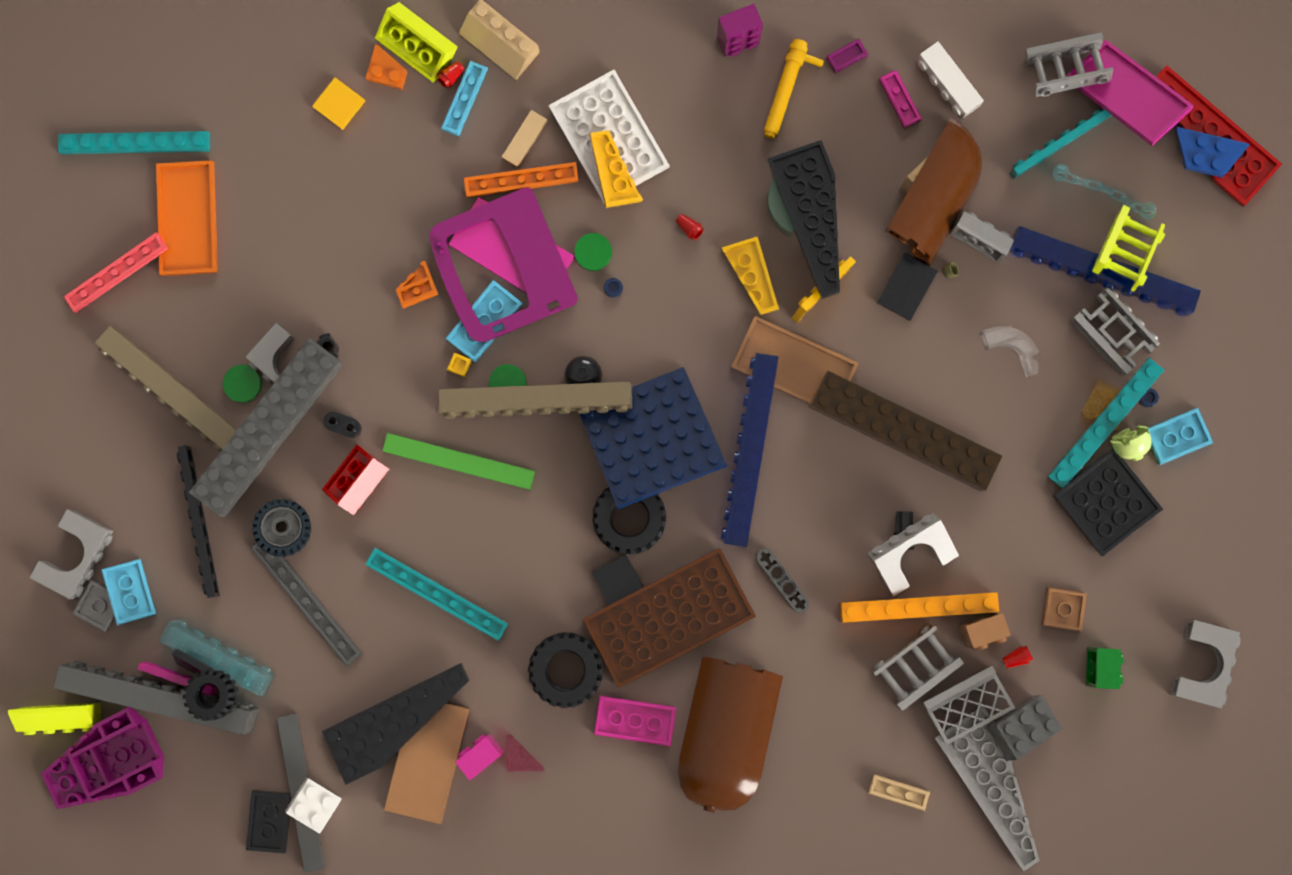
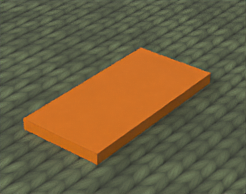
M210 160L156 164L158 233L168 247V250L159 255V275L174 276L218 273L214 162Z

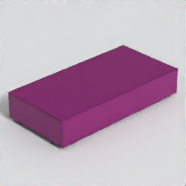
M858 38L827 55L826 59L836 74L867 57L868 53Z

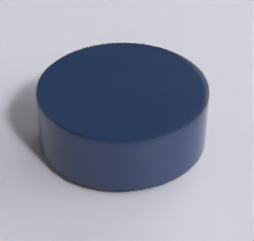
M616 278L608 279L604 284L605 294L611 298L620 296L623 291L621 281Z
M1149 388L1138 401L1139 404L1146 408L1156 405L1159 399L1156 390Z

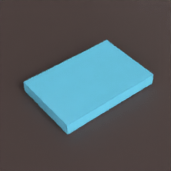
M1198 408L1148 428L1152 442L1151 449L1158 465L1213 443Z
M141 559L101 569L117 626L156 615Z

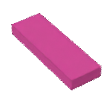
M897 70L880 77L879 82L903 128L905 129L920 122L922 118Z

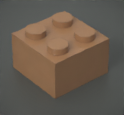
M995 612L959 625L966 647L973 648V650L977 649V651L988 648L987 644L989 643L999 644L1007 641L1006 637L1011 636L1003 613Z

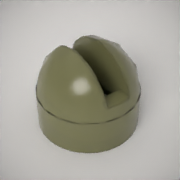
M955 262L946 264L942 269L943 275L946 278L957 277L959 275L957 264Z

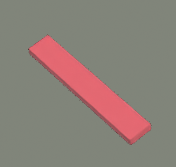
M154 233L64 296L72 311L77 313L168 250L167 245L159 233Z

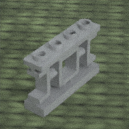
M1107 287L1095 297L1102 305L1092 314H1089L1083 308L1069 321L1122 377L1137 365L1130 357L1141 347L1148 354L1160 343L1157 341L1158 337L1144 327V322L1131 313V308L1118 299V294ZM1108 304L1117 311L1110 318L1102 311ZM1095 316L1103 322L1097 330L1089 323ZM1115 319L1128 332L1117 343L1104 330ZM1135 332L1143 339L1136 346L1128 339ZM1122 344L1130 351L1123 358L1115 351Z

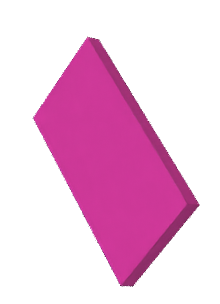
M1107 40L1103 42L1099 53L1104 69L1113 67L1111 81L1105 84L1098 83L1077 88L1151 146L1193 109V104ZM1090 53L1082 61L1085 73L1096 71L1092 54ZM1076 68L1071 70L1066 77L1077 75Z
M478 197L471 210L488 202ZM487 220L454 234L448 244L450 247L526 293L514 257L494 220ZM556 245L567 270L575 256Z

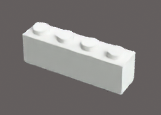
M936 42L919 55L917 59L918 66L922 71H926L930 82L939 88L942 98L945 101H949L953 112L963 119L981 106L984 100L939 42Z

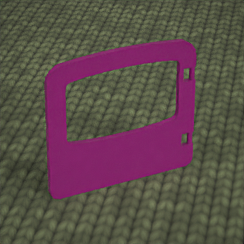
M522 188L442 221L430 231L429 240L447 292L468 335L476 342L483 343L493 340L556 312L570 308L578 301L575 289L535 194L530 188ZM492 219L501 230L514 257L526 289L529 306L490 324L482 325L475 315L460 283L449 252L447 238ZM558 301L559 307L551 310L548 309L547 304ZM503 323L505 329L494 333L492 327Z

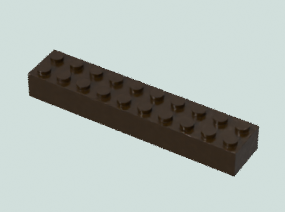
M830 371L824 374L809 405V408L979 491L987 490L1002 458V455Z

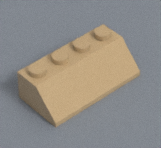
M479 0L468 12L459 31L460 36L514 80L519 78L540 53L539 46L483 0Z

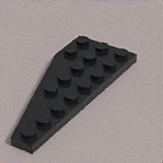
M819 140L770 157L767 162L822 300L840 293L835 173L823 142Z
M462 663L322 731L345 785L382 768L470 681Z

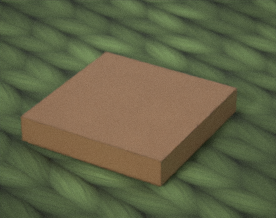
M1047 587L1042 626L1082 632L1087 593Z

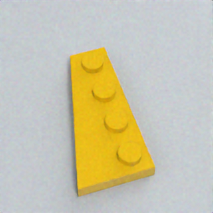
M609 130L590 133L589 137L605 208L642 202L643 199L635 187L636 184L633 178L631 179L627 171L625 162L622 161L619 155V150Z
M758 236L722 247L723 252L759 313L763 315L779 310Z
M851 256L846 261L842 259L838 263L839 279L855 264L856 261ZM816 286L810 291L812 295L809 298L805 296L798 303L800 307L792 316L796 323L801 320L806 311L808 312L818 302L820 295Z

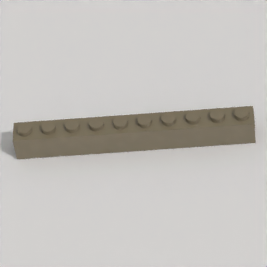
M109 325L95 342L100 347L98 350L106 357L110 355L114 359L112 362L121 369L123 367L127 369L128 376L135 381L139 379L143 383L141 386L148 392L153 391L157 394L155 398L164 405L166 403L171 406L170 410L178 417L182 415L186 419L184 422L194 429L196 427L199 429V435L205 440L211 439L215 443L213 446L221 452L238 430L118 329Z
M630 382L439 389V412L448 419H453L460 415H463L465 418H474L475 415L493 417L494 414L513 416V413H520V415L529 416L537 412L541 415H550L551 412L569 414L570 411H578V413L585 414L589 413V410L606 413L608 410L616 409L617 412H626L628 409H632V385Z

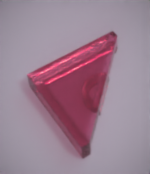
M508 734V772L544 771V767L511 734Z

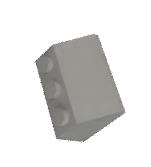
M964 211L949 235L997 263L1002 261L1009 253L1014 240L1010 238L1011 236L1004 231L999 232L994 229V226L989 222L980 221L974 213Z

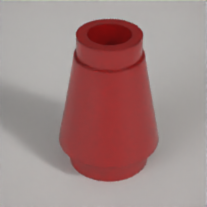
M457 61L439 71V75L436 78L444 88L451 87L465 69Z
M684 214L679 215L675 221L686 236L694 241L704 231L701 227L702 224Z
M1027 645L1018 647L1002 658L1007 669L1030 664L1029 661L1033 660Z

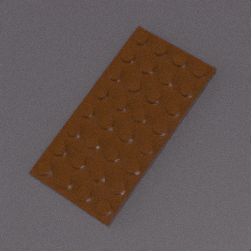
M718 548L584 618L583 621L619 689L756 616L722 550Z

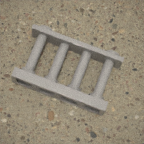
M1102 32L1027 48L1025 53L1026 66L1035 65L1039 83L1036 84L1035 97H1045L1052 93L1098 83L1105 84L1111 81L1113 67L1104 69L1099 53L1104 39ZM1091 52L1096 71L1085 73L1080 54ZM1072 56L1077 75L1066 77L1061 58ZM1052 60L1058 79L1047 81L1042 62Z
M934 625L923 627L919 631V636L885 662L881 660L873 666L874 670L871 673L874 676H877L879 673L883 676L898 696V701L895 704L901 711L964 664L960 657L956 656L953 658V656H949L933 635V632L937 630V627ZM925 638H927L944 661V666L939 670L933 667L917 646ZM909 650L915 654L927 670L929 677L926 680H919L902 658ZM896 662L913 684L912 687L914 689L909 693L901 689L886 669L892 663Z

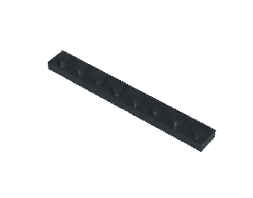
M184 445L178 447L177 460L182 466L180 476L182 481L185 482L184 496L186 501L189 502L188 516L190 520L192 519L193 523L191 532L193 538H196L197 543L195 553L200 559L199 573L204 579L202 589L207 598L219 597L220 593L202 502L189 493L197 482L191 447Z

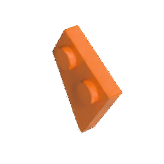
M375 44L365 77L366 80L403 90L408 73L407 70L379 45Z
M422 261L420 263L421 266L395 289L403 309L439 295L426 261Z

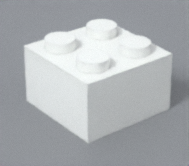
M306 777L285 810V813L320 834L340 803L341 798Z

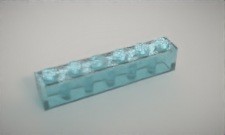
M181 619L169 621L159 639L160 643L173 650L179 649L216 670L224 671V674L228 673L231 675L230 679H234L237 685L259 697L265 696L276 676L272 673L271 668L255 664V660L249 656H240L238 650L230 646L228 648L222 646V642L214 637H211V639L204 636L205 632L197 628L193 630L187 627L188 623Z

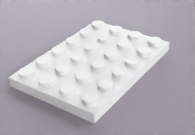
M615 70L608 72L549 105L552 114L603 203L604 200L589 137L590 133L609 130L619 150V155L622 161L625 162L627 171L631 179L633 178L636 186L670 168Z

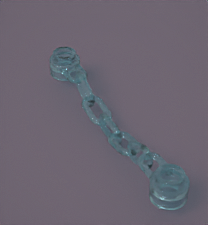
M1060 164L1054 168L1053 178L1059 182L1065 181L1070 184L1083 185L1095 191H1103L1116 201L1125 203L1131 210L1141 214L1146 220H1150L1156 215L1157 208L1153 203L1141 204L1133 202L1121 191L1107 187L1099 181L1078 178L1076 175L1069 173L1066 165ZM1068 175L1074 177L1073 181L1067 179ZM1090 182L1097 184V188L1089 186ZM1114 192H1116V193H1118V194H1120V195H1122V196H1121L1120 199H1119V198L1113 196L1112 194H1114ZM1137 205L1141 207V211L1135 209Z

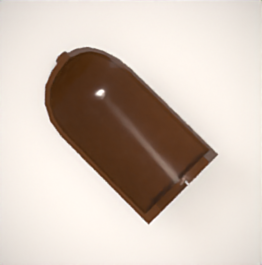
M950 117L885 230L886 233L896 238L903 245L908 243L911 246L909 251L912 253V257L928 266L931 265L976 187L983 167L980 147L972 134L960 122Z
M702 657L679 757L678 775L680 786L686 797L695 804L703 806L704 811L715 813V809L721 811L736 810L746 804L756 792L762 776L783 676L764 669L754 670L751 669L752 666L741 663L734 665L722 659Z

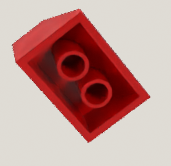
M356 444L322 488V491L337 505L354 515L389 469Z

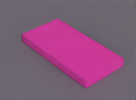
M600 695L594 735L671 746L676 707Z

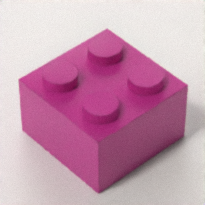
M482 734L473 742L474 747L470 749L468 746L457 755L459 759L455 763L469 781L505 752L491 734L487 736Z

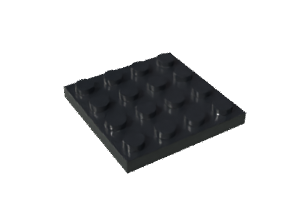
M1111 449L1053 495L1100 556L1107 554L1163 510L1124 459L1116 454L1114 449Z

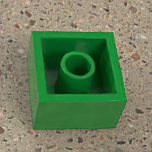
M1087 647L1086 686L1101 689H1120V685L1123 684L1121 665H1123L1124 661L1121 649Z

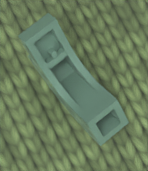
M773 178L767 196L768 213L775 226L781 232L791 237L794 229Z

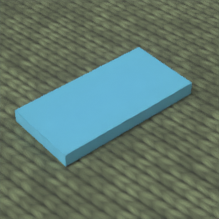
M493 280L472 305V309L480 323L487 325L516 313L523 303ZM461 320L445 338L475 363L495 340L483 343L476 342L468 335ZM503 323L492 327L494 333L504 329Z

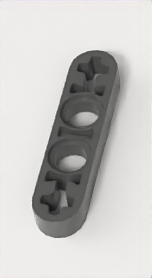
M769 549L760 550L756 555L759 565L791 608L798 613L805 612L809 607V601L773 552ZM762 552L770 554L768 559L771 563L774 560L776 562L768 570L765 568V566H768V563L760 560ZM775 567L782 570V576L778 579L771 575V571ZM791 583L794 590L791 594H786L783 591L784 584ZM797 591L800 595H797L796 597L800 601H805V603L803 604V609H801L800 607H795L797 602L794 600V598L791 601L789 600V597L794 596Z

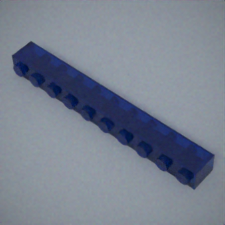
M1021 226L1014 232L1012 238L1014 241L1009 252H1012V255L1015 257H1026L1032 263L1039 265L1041 263L1046 264L1051 270H1062L1071 277L1079 276L1085 278L1084 281L1088 283H1099L1105 289L1108 287L1112 290L1121 291V294L1124 296L1138 297L1139 301L1144 303H1155L1158 308L1164 310L1169 308L1180 316H1186L1195 311L1201 290L1146 271L1147 279L1143 286L1139 285L1135 291H1132L1131 288L1134 280L1109 268H1103L1099 275L1092 272L1099 254ZM1114 259L1111 260L1135 273L1139 271V268Z
M756 353L755 357H751L749 368L753 370L752 376L747 378L746 387H749V394L744 396L743 406H746V412L741 414L740 425H743L742 433L738 432L737 444H740L739 452L735 451L733 462L737 463L736 471L732 470L730 482H734L733 490L729 489L727 501H731L730 508L725 509L724 520H727V526L722 528L721 539H724V544L747 547L779 356Z

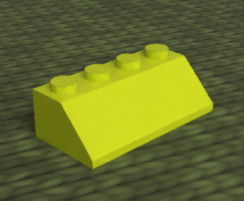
M400 2L386 9L375 36L377 41L431 82H435L439 71L449 65L458 47Z
M100 703L30 706L8 710V715L16 732H24V735H34L36 731H43V734H53L55 730L61 729L62 733H71L79 728H82V732H88L91 730V727L101 721Z

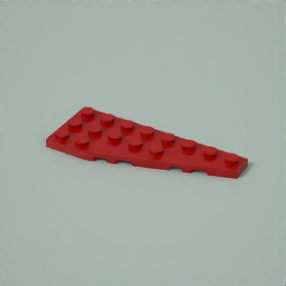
M1166 65L1156 77L1193 104V109L1178 122L1180 128L1249 143V147L1222 178L1210 175L1217 186L1244 207L1278 170L1282 163Z

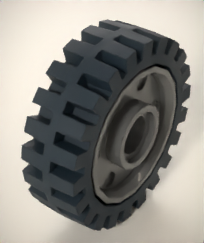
M275 499L272 502L265 503L258 513L256 512L252 523L253 536L258 546L266 553L277 557L294 555L305 547L310 538V518L304 508L292 500ZM284 523L287 525L286 531H277L279 524Z

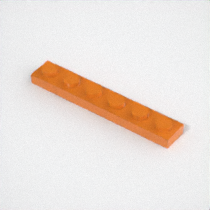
M576 162L464 178L467 198L518 191L526 187L534 189L579 182Z

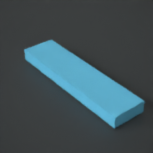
M473 61L469 62L441 130L458 137L460 136L488 71L487 67Z

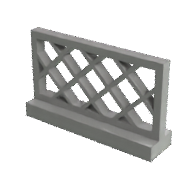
M993 666L922 704L946 745L1015 709ZM994 679L997 685L996 694L985 691L986 683ZM976 690L981 692L979 703L967 700L970 691ZM984 693L995 696L992 707L981 704ZM997 697L1005 699L1009 707L1004 710L995 708ZM953 700L964 701L962 712L950 709ZM967 702L978 705L975 716L964 713ZM980 706L991 709L988 719L985 720L978 717ZM939 708L947 710L945 720L936 719L933 711ZM949 712L960 714L958 726L947 723ZM963 716L974 719L971 728L967 729L960 726ZM946 725L957 728L955 736L949 740L944 733ZM959 729L965 730L964 732L958 734Z

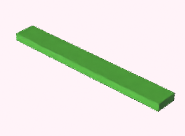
M387 433L382 450L385 453L531 490L535 471L389 433Z

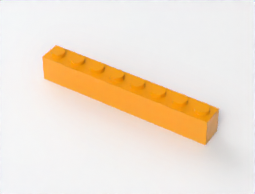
M998 592L841 602L839 603L840 622L993 613L999 612Z

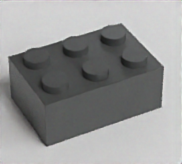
M1042 695L1031 696L1016 706L1015 709L1007 712L987 726L1007 761L1020 759L1063 729Z

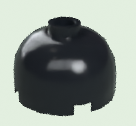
M576 357L565 368V381L567 384L601 383V367L591 357Z

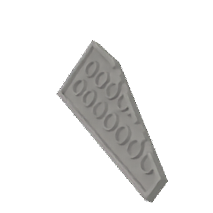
M980 706L978 717L985 720L988 719L989 713L984 707ZM977 709L969 713V715L975 716ZM965 716L962 718L960 726L969 729L972 727L974 719ZM994 721L981 726L948 745L944 743L940 734L936 735L934 739L1020 869L1024 872L1040 861L1030 831L1028 817L1025 813L1017 778L1012 767V761H1007L987 728ZM950 726L944 730L948 740L955 736L957 728ZM959 729L958 734L964 732L965 730Z

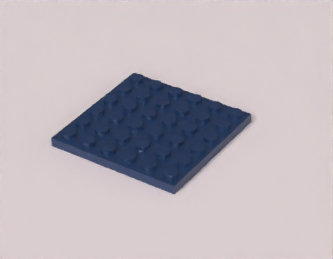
M684 367L633 386L632 409H628L626 412H617L615 409L608 410L606 413H599L597 410H589V413L585 414L579 413L617 509L727 467V463Z

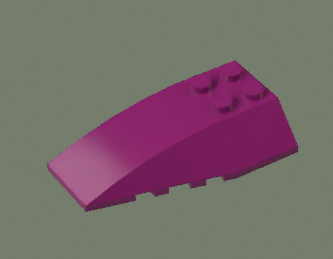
M127 707L91 727V730L79 738L61 757L45 769L41 776L56 808L61 809L83 803L130 795L162 779L164 755L148 720L131 707Z

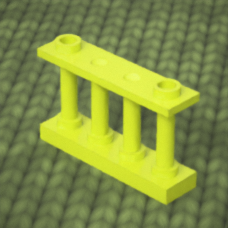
M1123 205L1114 219L1092 272L1099 275L1103 268H1109L1134 280L1131 290L1135 291L1139 285L1143 286L1147 279L1145 273L1157 244H1160L1165 236V233H1163L1165 224L1162 223L1157 231L1131 220L1130 216H1128L1130 208ZM1122 226H1128L1151 237L1150 245L1125 234ZM1116 240H1122L1145 251L1144 259L1117 247L1118 245L1115 244ZM1110 254H1116L1140 266L1138 273L1112 262V259L1109 258Z

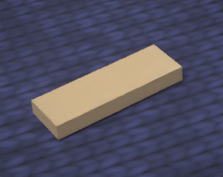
M531 110L502 155V159L518 168L548 120Z
M876 774L872 775L867 792L925 811L930 792Z

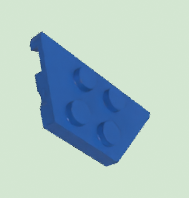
M1177 127L1174 131L1180 145L1178 147L1183 157L1184 169L1220 178L1229 171L1249 147V143Z

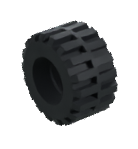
M206 670L193 675V678L187 681L188 686H184L183 689L186 691V694H183V699H186V703L183 704L185 707H189L187 712L194 714L196 719L201 718V721H212L225 717V715L232 712V708H235V700H238L239 697L236 695L238 687L234 686L235 680H231V675L228 673L224 674V671ZM208 683L214 684L220 692L219 702L214 707L206 705L202 699V690Z

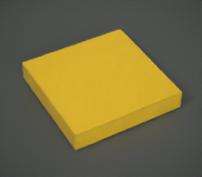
M334 78L312 107L343 130L365 103V99L337 78Z

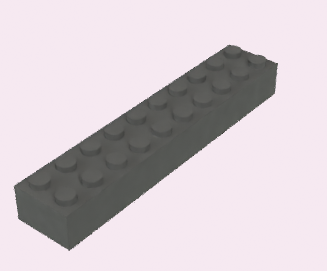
M309 338L189 493L218 516L226 517L339 372L344 363Z
M81 661L67 662V664L59 665L54 689L241 735L254 731L259 708H255L254 704L249 702L236 703L235 708L231 709L232 712L223 718L201 721V718L196 719L194 714L187 712L189 707H185L183 704L186 703V699H183V694H186V691L179 689V685L169 683L168 685H161L159 680H142V676L133 674L126 676L123 675L124 672L118 670L104 671L105 667L97 665L90 667ZM202 694L204 703L210 707L216 706L219 702L215 694Z

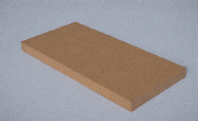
M754 316L731 368L810 404L827 371L851 381L859 363Z
M446 703L399 750L384 808L385 811L437 824L442 823L456 768L455 762L458 760L457 755L460 752L470 712L469 708Z

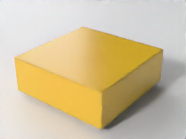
M454 353L447 371L465 378L472 360Z

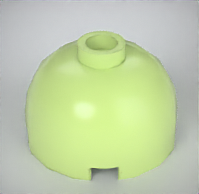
M1135 426L1136 430L1133 431L1127 428L1113 435L1110 442L1116 454L1124 459H1132V461L1141 460L1144 457L1143 455L1151 448L1152 443L1150 432L1146 426Z

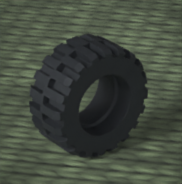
M609 487L602 491V494L596 500L592 512L594 529L601 542L611 550L622 554H638L650 549L660 539L666 524V510L658 494L639 501L647 511V524L640 533L626 536L616 531L612 525L611 514L616 504Z
M572 632L554 634L544 639L534 649L528 666L529 681L533 686L534 692L540 696L541 700L550 703L549 705L561 708L576 707L588 701L600 686L603 677L601 655L595 645L584 636ZM559 652H573L583 662V678L574 687H558L549 678L548 664L551 658Z

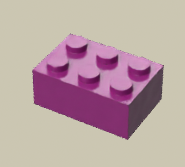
M754 3L718 18L717 39L725 57L729 55L731 57L736 56L742 50H751L760 43L763 22Z

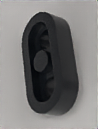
M329 412L324 417V425L328 430L349 438H355L361 433V424L353 418L337 412ZM335 418L336 423L332 425L330 420ZM349 425L354 426L352 431H348Z

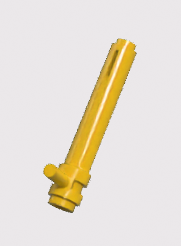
M793 39L788 48L789 53L785 57L786 63L763 130L764 136L770 139H775V136H778L799 69L803 66L804 61L818 67H822L824 60L807 54V42L801 39Z

